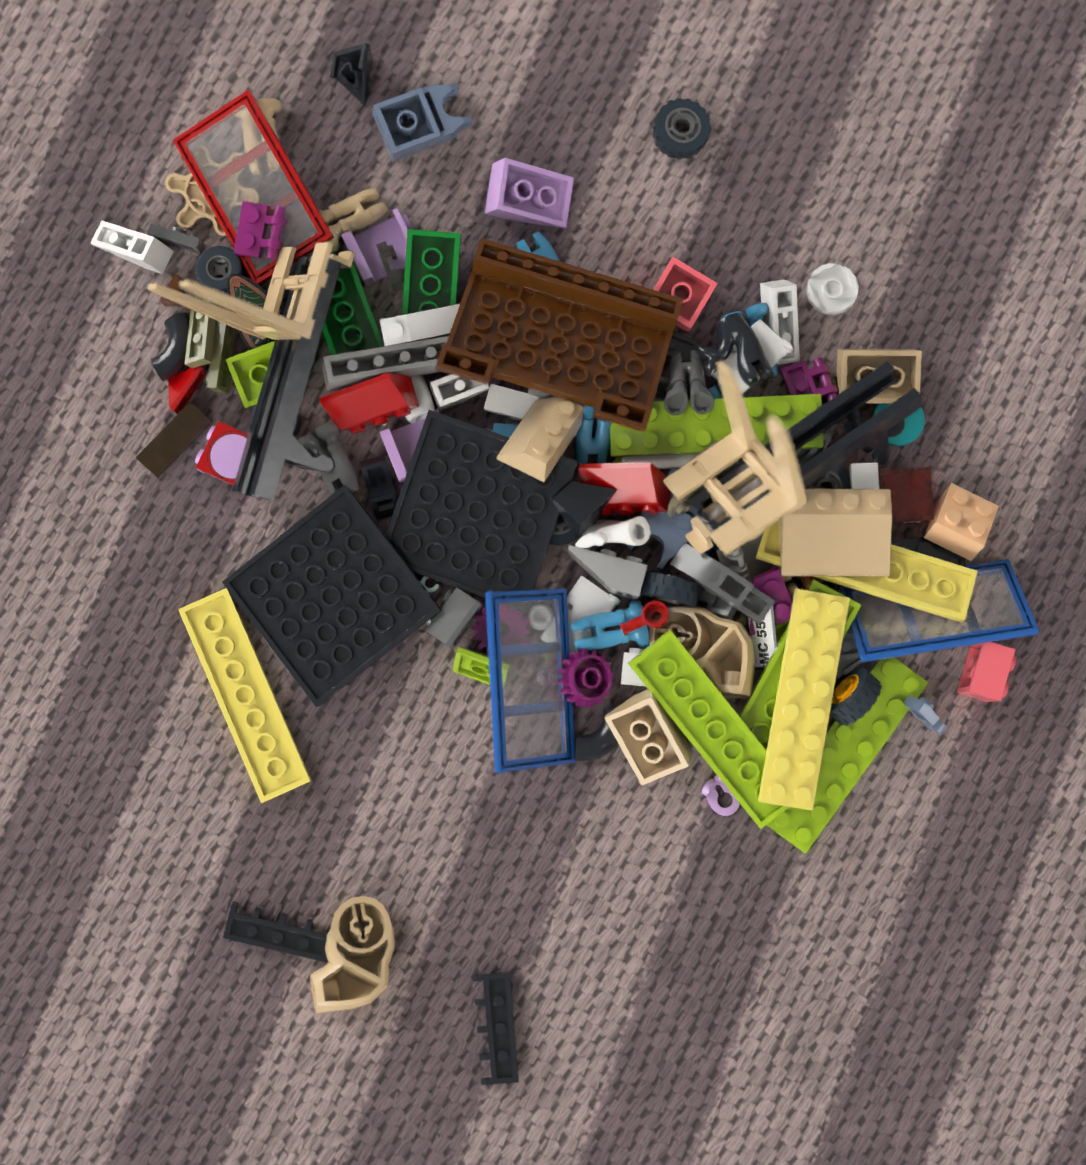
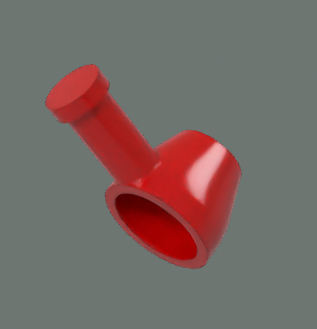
M651 601L643 607L641 616L628 622L620 623V627L624 636L645 625L651 628H661L668 621L669 611L664 603ZM656 615H660L661 619L659 621H653V617Z

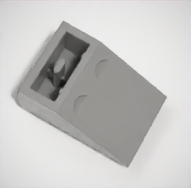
M576 543L575 546L569 545L568 555L608 592L633 600L638 599L647 565L642 564V559L627 556L625 560L617 558V553L601 549V552L598 553L590 551L591 547L580 548L576 546Z

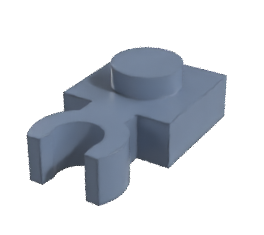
M909 695L903 702L917 719L923 721L930 731L934 730L938 735H941L947 728L933 711V704L925 698L921 697L919 700Z

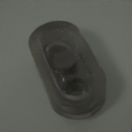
M386 241L376 244L393 293L403 290L404 274L401 268L396 269L393 261L398 258L393 245L387 246Z

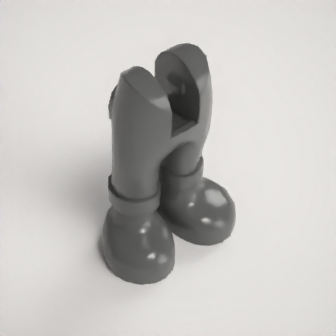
M691 350L690 362L682 363L681 351H675L669 364L671 390L664 399L666 412L671 415H680L686 410L688 403L686 378H690V402L693 411L697 414L710 412L714 406V398L710 391L705 388V369L701 356L697 350Z
M334 421L325 423L316 428L314 433L298 439L306 450H311L317 455L323 454L333 458L334 467L328 472L320 471L322 479L331 494L343 485H347L352 493L360 490L358 476L344 449V444L342 441H339V428Z

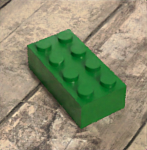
M407 229L402 315L457 305L461 233ZM450 333L429 338L434 339L449 336Z
M353 262L351 268H341L339 270L322 329L331 355L385 347Z

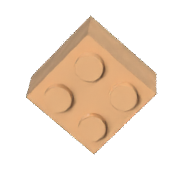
M951 483L936 504L924 538L972 561L985 546L999 506Z

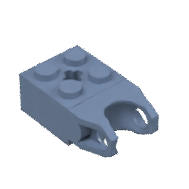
M458 83L431 85L423 89L421 87L373 105V117L392 162L450 141L461 130L472 126L473 120L471 116L453 117L448 115L443 109V104L459 93ZM407 122V125L411 124V127L405 128L402 126V123Z
M672 468L668 476H670L677 470L675 468ZM671 492V496H670V502H671V500H672V498H673V496H674V494H673L672 492ZM690 509L683 515L679 516L676 514L671 518L667 515V512H658L657 515L642 513L641 517H644L650 526V537L657 539L663 547L660 562L656 567L659 570H662L665 564L676 556L683 544L687 543L688 540L685 535L693 530L690 520L696 517ZM627 545L626 548L632 550L634 546Z

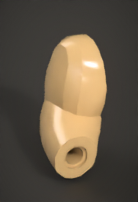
M676 606L668 608L669 618L664 626L661 628L649 627L650 645L668 630H671L723 697L741 699L751 697L755 669L754 643L743 624L720 618L705 608ZM655 616L653 621H659L661 616Z
M366 896L350 898L342 903L334 913L325 945L329 963L310 974L311 991L316 1014L349 1010L371 1004L387 989L389 963L395 948L394 931L390 916L384 905L375 898Z

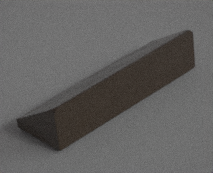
M189 402L136 456V459L159 478L205 431L212 421L192 402Z

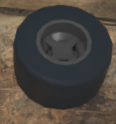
M210 247L197 260L196 273L201 284L226 295L227 282L230 275L239 274L246 277L245 267L241 259L229 247Z

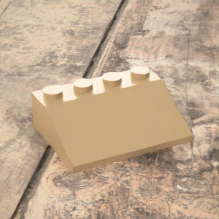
M804 489L807 503L779 519L781 576L890 575L892 525L890 489Z

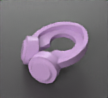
M718 775L714 776V779L710 778L706 781L702 788V794L706 796L710 807L722 816H729L735 813L740 803ZM717 785H720L724 792L732 796V804L727 808L720 807L717 802L719 796L715 789Z

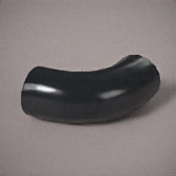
M186 312L174 314L165 320L164 325L169 335L168 344L163 352L151 358L152 365L163 382L172 378L186 366L185 356L190 320Z
M603 709L602 723L596 731L591 734L576 735L575 761L600 759L616 749L619 743L604 718L614 709Z

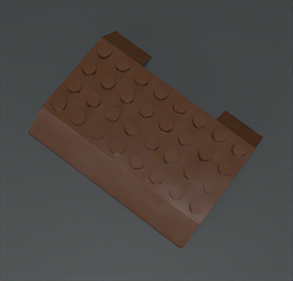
M481 238L474 256L470 278L446 345L443 344L435 369L488 385L492 377L594 407L593 417L645 432L683 298Z

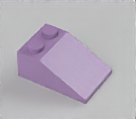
M503 158L492 163L484 214L505 220L566 228L574 178Z

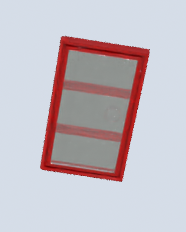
M250 90L245 91L173 140L233 248L235 247L243 201L270 206L269 216H274L276 206L286 208L284 218L287 221L285 228H282L280 241L282 242V247L292 246L297 248L292 265L299 258L313 252L316 243L329 242L335 238ZM267 225L265 239H270L272 226ZM264 248L262 259L238 255L252 281L259 286L272 278L277 260L266 258L268 249Z

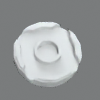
M829 263L820 266L812 273L807 282L806 293L809 302L816 310L823 314L837 315L844 313L852 307L857 298L859 286L856 276L850 269L835 263Z

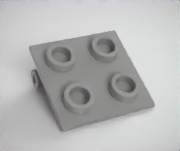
M763 533L753 540H748L727 556L721 549L716 550L719 563L752 583V577L773 569L771 563L755 559Z

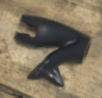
M739 313L730 314L716 324L717 348L697 345L699 355L707 361L706 372L708 377H711L718 370L717 364L719 362H724L729 357L734 345L737 347V369L741 379L747 386L752 387L758 384L757 374L753 366L763 381L773 377L772 368L755 332Z

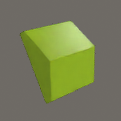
M275 341L225 359L245 408L253 406L258 402Z
M459 646L456 651L452 672L490 685L489 656ZM502 661L503 684L510 664Z

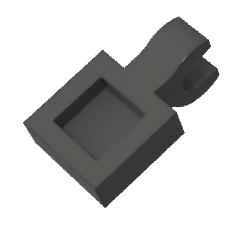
M700 590L698 598L700 606L705 607L720 618L732 620L737 610L717 595Z

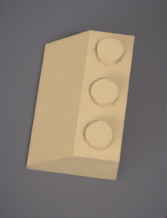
M837 349L836 376L839 394L887 361L894 367V371L891 374L896 378L897 382L866 403L892 404L914 388L920 393L922 351L916 349Z
M557 396L535 400L498 454L497 460L545 482L581 427L584 406Z
M649 689L632 696L604 717L641 785L689 766L693 755L690 746L680 728Z

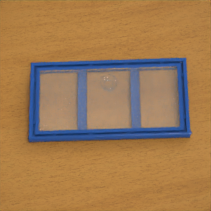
M1009 559L966 566L978 572L963 623L842 585L838 589L840 594L861 604L858 613L850 625L861 662L1037 635L1039 629Z
M566 588L507 592L489 591L485 593L495 773L502 774L509 771L576 763L572 702L567 701L569 694H561L560 692L564 685L557 683L559 679H563V675L558 673V669L565 668L562 660L570 659Z

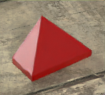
M203 367L190 368L168 379L169 407L174 413L178 414L187 405L205 378L207 371Z

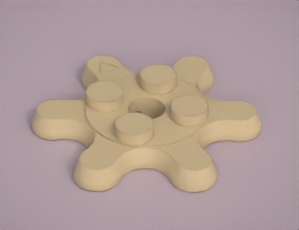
M200 145L192 150L207 179L243 156L242 153H235L226 163L217 164L212 160L207 147ZM246 168L217 186L220 188L218 198L230 220L232 210L242 206L243 201L259 203L260 196L256 190L244 188L239 183V176ZM192 173L185 176L170 174L165 180L166 188L172 193L182 194L186 199L185 207L176 217L178 225L188 229L194 226L199 219L208 218L213 222L214 229L218 235L227 236Z

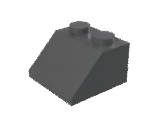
M457 587L454 591L449 590L441 600V603L444 604L441 608L442 611L425 623L428 625L426 631L452 650L475 620V615L478 616L483 607L481 603Z

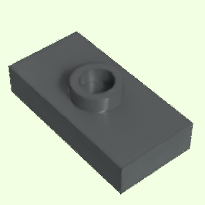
M150 224L147 232L149 236L155 237L163 244L202 254L204 244L200 238L187 235L185 230L178 227H172L170 230Z

